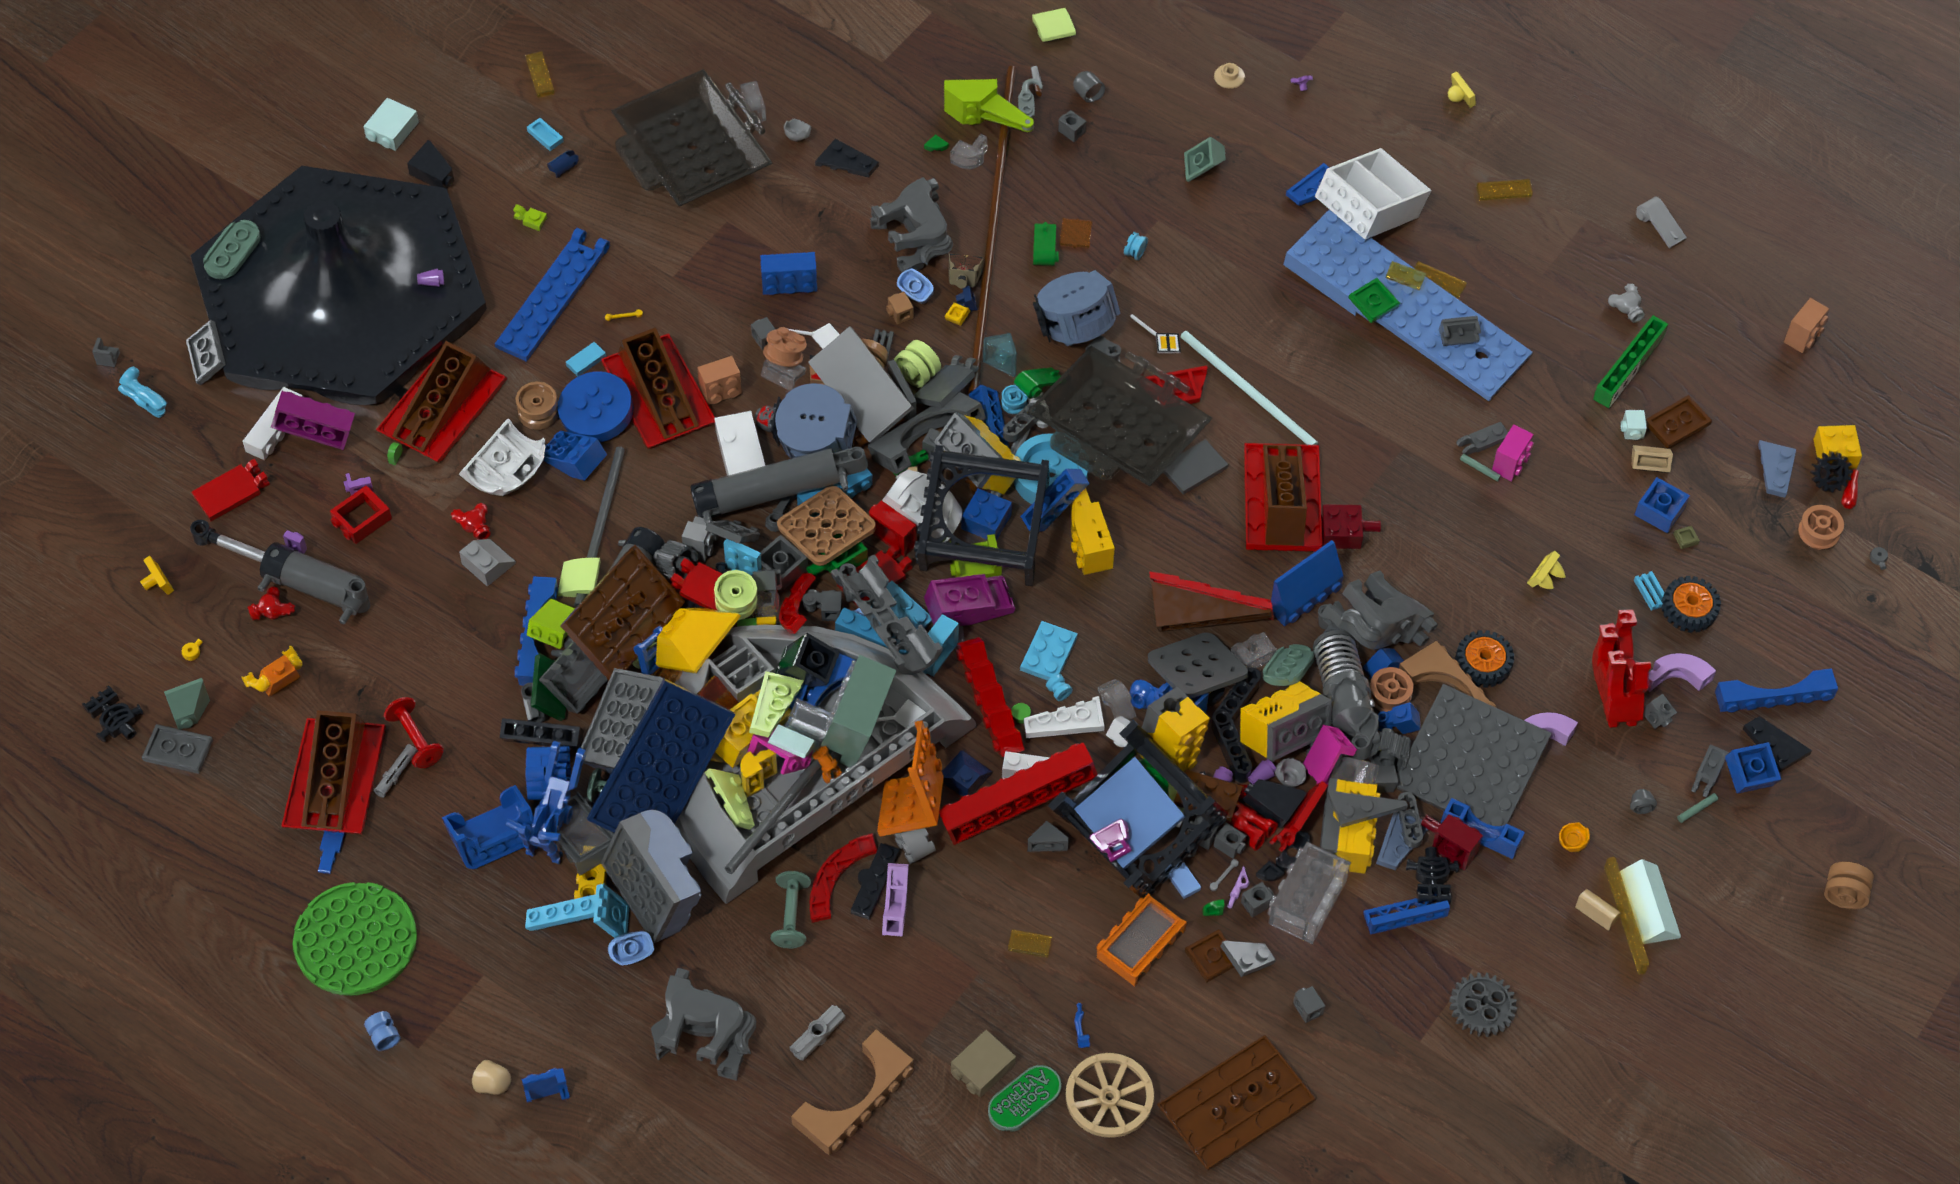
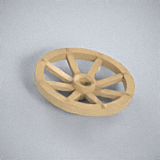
M1102 1053L1091 1056L1076 1066L1068 1079L1066 1086L1068 1110L1080 1127L1094 1135L1120 1137L1132 1133L1147 1120L1152 1110L1154 1089L1151 1079L1140 1064L1127 1056L1115 1053ZM1101 1063L1121 1065L1112 1085H1108ZM1094 1066L1102 1089L1100 1090L1079 1078L1080 1075L1088 1068ZM1129 1068L1138 1075L1141 1081L1119 1091L1120 1082L1126 1069ZM1075 1084L1099 1098L1074 1102L1073 1090ZM1145 1088V1106L1120 1099ZM1101 1105L1092 1123L1084 1118L1078 1110ZM1117 1106L1139 1112L1140 1114L1132 1122L1125 1125ZM1107 1109L1111 1110L1118 1127L1107 1128L1099 1126Z

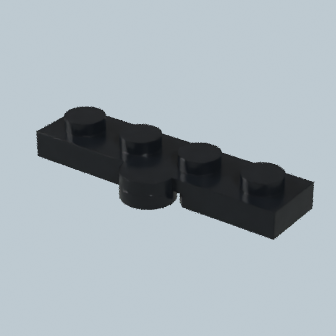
M881 843L870 868L863 869L858 873V883L861 885V888L851 908V914L870 920L887 882L888 863L896 862L900 853L899 849Z

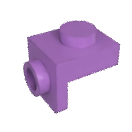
M287 530L283 535L286 546L304 554L307 550L304 537L297 532L293 533Z

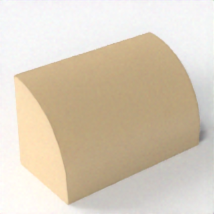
M1633 445L1632 468L1670 472L1673 457L1672 451L1666 448Z
M1588 889L1579 896L1575 908L1608 931L1621 916L1620 911Z

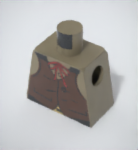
M949 254V284L956 285L958 288L976 286L983 271V257Z

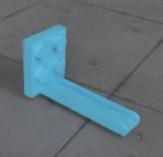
M729 539L724 541L725 563L728 569L731 571H744L749 575H752L754 571L762 570L760 552Z
M600 884L596 887L595 895L528 909L525 928L533 931L594 917L593 922L616 938L627 933L629 906L623 898L605 884Z

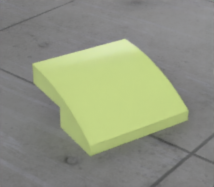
M1065 8L1032 15L1033 22L1038 28V35L1043 42L1076 35L1071 18Z
M579 558L564 562L558 596L576 597L577 593L589 594L597 584L601 563L600 558Z

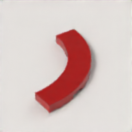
M802 573L791 587V595L789 598L786 597L782 603L779 622L791 634H795L807 621L803 615L798 614V609L805 592L816 579L812 573Z
M873 833L849 841L847 845L837 849L823 863L814 879L811 890V923L831 919L830 900L839 877L855 862L876 854L877 848Z

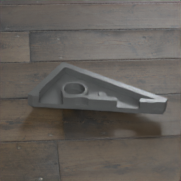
M1328 791L1327 794L1341 828L1407 809L1408 806L1407 802L1402 800L1338 791Z

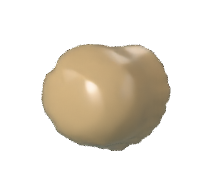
M490 1060L482 1061L476 1067L472 1078V1085L476 1092L493 1095L504 1093L508 1090L511 1083V1075L508 1070Z

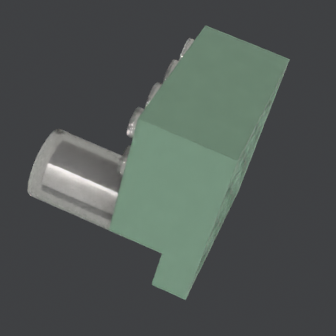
M859 654L857 661L852 660L831 712L797 698L785 727L820 742L821 746H827L828 749L842 754L839 763L851 768L857 763L872 734L897 670Z

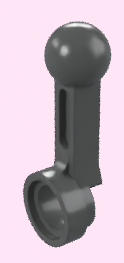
M797 494L782 498L778 506L773 510V513L766 517L765 526L768 530L779 531L777 522L771 520H778L782 517L790 502L796 499Z

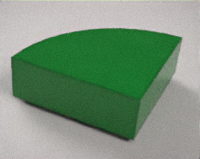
M934 135L924 144V149L928 151H944L949 148V143L937 135Z
M1224 899L1206 904L1202 908L1203 916L1223 915Z

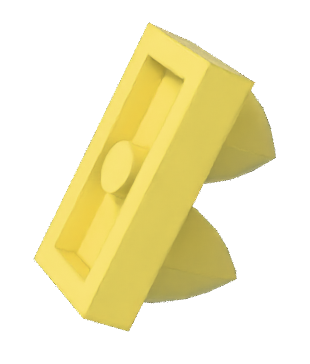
M1554 550L1545 556L1527 583L1532 588L1539 585L1545 589H1553V582L1548 573L1560 578L1566 577L1561 564L1557 561L1560 555Z

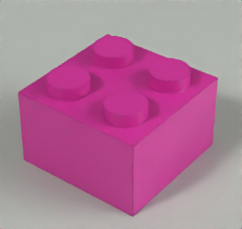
M1513 424L1496 452L1492 470L1512 482L1515 475H1520L1523 469L1522 464L1524 462L1527 463L1531 456L1530 451L1534 445V442H1532L1534 434Z

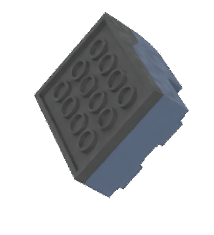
M614 668L581 746V749L586 750L584 754L586 757L583 763L595 769L601 768V771L608 774L612 773L665 678Z
M647 810L619 822L601 864L643 929L649 933L654 944L680 932L682 927L687 924L693 906L697 905L701 897V889L696 880L690 876L689 870L686 867L693 852L690 845L681 836L679 828L673 824L666 814L657 810Z

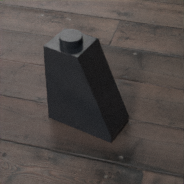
M427 140L407 163L409 175L431 186L448 188L454 182L452 168L430 140Z
M1258 779L1254 784L1250 782L1243 792L1246 795L1242 800L1265 818L1276 821L1281 829L1307 793L1303 790Z

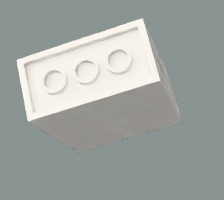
M1380 148L1327 168L1315 197L1361 237L1368 239L1418 218L1431 190Z

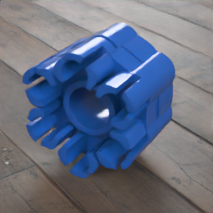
M559 746L560 752L554 776L570 781L571 777H566L571 776L570 747ZM527 747L526 786L528 800H542L544 798L542 793L548 787L544 777L551 747Z

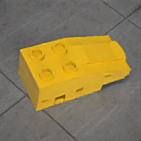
M1085 488L1070 504L1071 534L1073 539L1071 548L1073 553L1077 554V566L1082 569L1083 575L1113 569L1115 550L1099 502L1091 503Z
M760 690L754 695L751 693L730 709L736 715L715 753L732 768L737 766L744 755L748 753L747 751L753 736L749 731ZM788 708L778 724L783 726L793 716L794 712Z

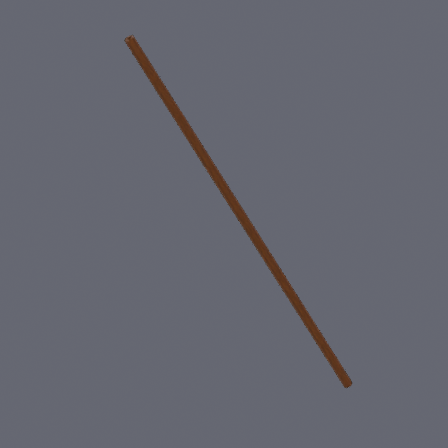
M1009 66L1007 69L1004 99L1011 104L1016 75L1015 66ZM1003 124L1000 127L973 358L976 359L973 365L979 366L977 372H974L975 377L969 383V394L979 385L1009 126Z

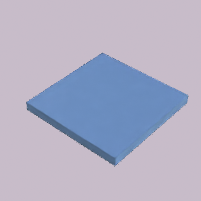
M1136 757L1130 760L1075 808V811L1094 833L1119 819L1127 822L1130 836L1128 844L1132 851L1117 859V862L1123 869L1131 865L1185 818V815ZM1121 844V845H1119V846L1113 848V849H1112L1113 852H1115V851H1117L1118 849L1122 848L1123 845Z

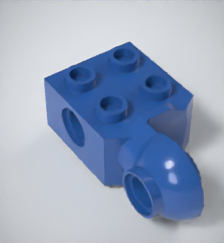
M1136 680L1130 688V702L1138 709H1147L1148 705L1173 688L1167 682L1158 689L1147 681ZM1209 693L1190 698L1197 707L1206 713Z

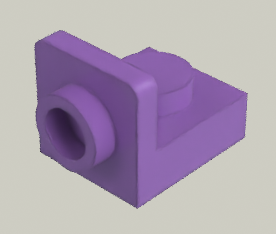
M346 474L347 481H343L346 492H350L353 495L366 485L373 491L370 477L351 481L350 474Z

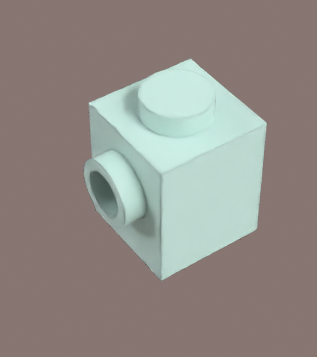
M1626 410L1623 421H1621V432H1624L1625 439H1644L1647 429L1644 410Z

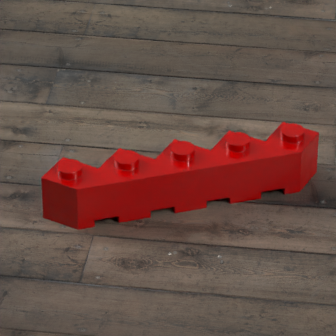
M977 637L957 643V658L962 662L966 681L968 684L970 683L974 692L975 704L981 710L984 726L989 730L993 740L992 746L994 751L998 752L1002 757L1005 756V751L1014 753L1024 751L1020 731L1015 728L1012 712L1006 705L1002 686L996 680L993 663L987 658L984 641Z

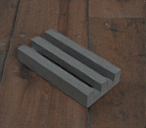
M876 329L873 341L878 342V338L881 337L880 344L884 346L885 338H888L886 350L889 358L894 332L886 333V330L879 332V329Z

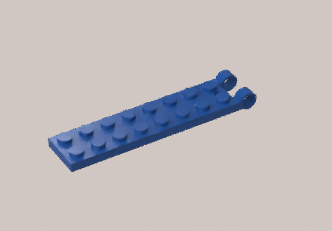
M576 228L571 240L495 342V348L527 362L603 255L607 253L610 242L599 238L593 250L582 245L586 239L587 232Z

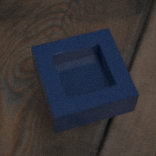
M966 286L963 288V293L956 295V301L959 305L969 308L970 312L977 310L975 295L970 286Z

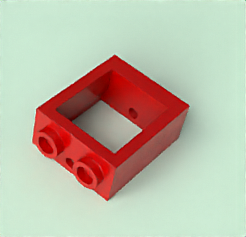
M367 485L330 510L332 517L330 521L333 526L340 528L344 537L347 540L351 539L355 544L392 519L390 508ZM363 502H366L374 510L375 514L353 528L343 516Z
M882 500L870 508L869 516L876 524V530L873 535L890 547L896 544L900 548L899 554L905 557L915 547V542L917 541L916 524Z

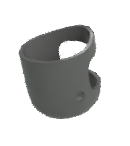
M1083 71L1074 79L1073 86L1075 91L1086 102L1097 101L1105 93V85L1091 71ZM1101 84V89L1094 97H1086V93L1091 87Z

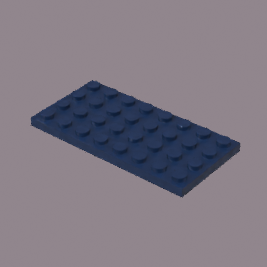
M663 679L591 809L587 820L615 833L620 821L647 810H657L666 814L675 825L736 714L673 682Z

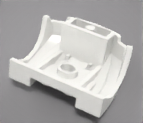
M507 419L462 469L459 475L485 493L504 496L519 489L535 474L544 459L545 439L544 437L537 441L529 439L517 430L510 419Z
M906 470L896 477L897 480L882 501L918 526L923 521V516L920 515L921 507L926 504L924 489L929 486V480H927V475L924 473ZM941 484V487H939V488H940V489H944L945 486H944L943 484ZM948 491L942 510L946 526L953 534L962 518V508L953 494ZM937 501L935 504L940 505L941 502ZM934 518L935 523L933 525L938 524L939 518ZM941 528L936 529L932 532L931 536L940 538L944 534V530ZM947 537L943 543H946L950 538Z

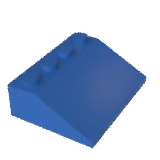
M1331 540L1274 581L1271 598L1273 616L1284 627L1289 623H1294L1304 612H1310L1314 605L1324 602L1328 595L1333 592L1336 593L1341 589L1343 572L1335 542Z

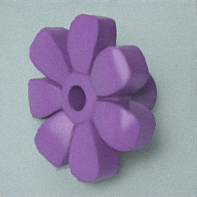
M1307 75L1292 78L1291 83L1299 84L1300 91L1307 90L1306 83L1313 80V76Z

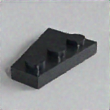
M834 139L815 160V166L821 167L825 165L833 170L843 169L847 170L850 174L869 178L878 168L879 162Z
M1760 716L1743 727V730L1756 745L1769 742L1779 772L1807 757L1812 752L1811 749Z

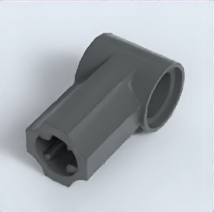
M526 683L522 687L521 693L527 720L542 722L545 720L544 713L532 708L531 696H527L532 693L533 683Z

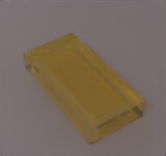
M1392 261L1385 278L1420 290L1426 273Z
M1012 930L1008 951L1048 958L1052 936Z

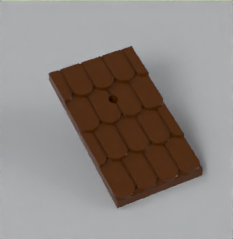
M634 545L609 570L597 586L560 626L609 681L614 668L627 670L638 657L633 650L634 646L646 640L658 626L663 628L685 601L642 551Z
M1264 1035L1157 1105L1204 1167L1210 1170L1317 1099L1268 1037Z

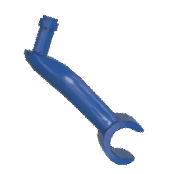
M1078 1003V1011L1074 1019L1078 1047H1090L1089 1034L1083 1035L1081 1020L1084 1012L1082 1011V1004Z

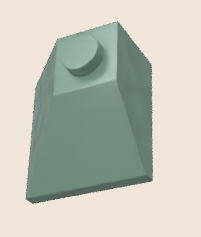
M1209 137L1184 153L1186 181H1191L1226 160L1225 146L1214 138Z
M202 678L164 692L179 730L189 728L198 723L210 702Z

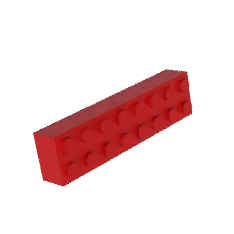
M1084 742L1074 744L1064 752H1057L1047 760L1038 761L1028 769L1018 770L1013 776L998 780L994 785L982 787L975 794L963 796L958 802L944 805L939 810V815L953 844L956 845L1057 797L1061 792L1066 793L1093 780L1098 774Z

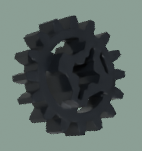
M1829 451V455L1822 453L1823 458L1816 457L1818 463L1812 464L1815 467V470L1810 471L1811 474L1815 475L1812 481L1817 482L1815 486L1818 488L1822 487V490L1825 492L1829 489L1830 492L1834 493L1835 488L1841 491V485L1847 486L1845 481L1852 479L1848 476V474L1853 473V470L1848 469L1852 464L1846 462L1848 458L1845 456L1841 457V453L1837 452L1834 454L1832 451ZM1829 460H1836L1832 463H1827Z

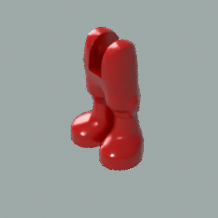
M1240 802L1237 803L1231 822L1226 821L1235 829L1243 831L1249 836V846L1254 851L1260 849L1265 841V837L1270 838L1278 827L1276 821L1259 816L1255 810ZM1248 822L1254 823L1257 827H1259V829L1252 826Z

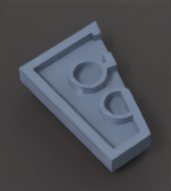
M1759 440L1758 447L1761 452L1760 459L1764 469L1763 476L1766 493L1785 498L1796 449Z
M1398 812L1393 813L1376 862L1378 865L1396 870L1413 850L1404 842ZM1406 816L1404 818V820L1409 824L1415 822V819L1412 816ZM1421 826L1424 836L1428 832V829ZM1413 829V830H1411V836H1410V837H1412L1413 840H1416L1417 838L1414 837V833H1413L1414 829Z

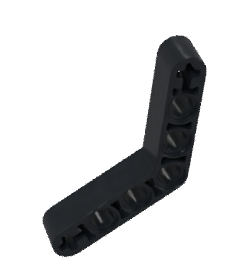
M1248 668L1247 678L1235 683L1214 712L1212 718V731L1227 765L1233 773V778L1238 783L1248 782L1252 763L1243 743L1240 742V736L1234 722L1240 715L1241 708L1248 704L1259 689L1261 673L1256 668Z

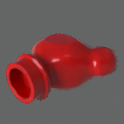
M479 503L473 510L467 512L454 509L451 513V519L459 523L464 531L472 532L477 540L487 539L491 534L489 527L485 525V515L488 513L486 504Z
M270 587L257 605L252 603L247 609L252 620L255 621L257 619L260 620L261 616H265L268 619H276L280 616L291 615V613L295 612V605L291 602L288 604L281 603L278 587Z

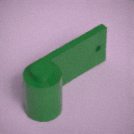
M1044 222V224L1035 223L1033 265L1055 266V262H1058L1059 252L1055 251L1056 224H1047V222Z
M1050 367L1024 370L1017 375L1014 384L1031 399L1037 398L1042 393L1044 386L1065 384L1066 380L1059 375V370H1054Z

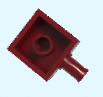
M1323 504L1321 515L1323 546L1332 540L1335 542L1336 549H1361L1363 532L1381 531L1380 520L1367 521L1362 519L1361 505Z
M1428 814L1422 820L1421 826L1435 833L1432 847L1437 848V854L1446 857L1451 863L1457 860L1459 868L1465 871L1478 854L1483 835L1477 829L1469 827L1461 819L1448 814L1442 824Z

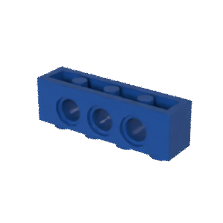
M1065 469L1046 489L1039 531H1045L1090 484L1081 469ZM1035 502L1020 516L1029 531L1031 529Z

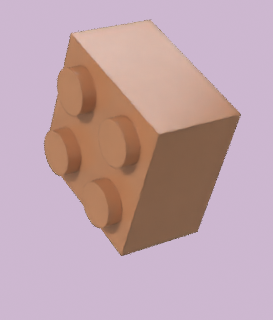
M1810 298L1792 319L1784 343L1801 353L1807 348L1810 349L1815 342V337H1820L1825 329L1823 326L1829 318L1827 316L1829 308Z
M733 356L697 367L699 389L708 405L716 404L722 400L734 398L742 394L740 371Z

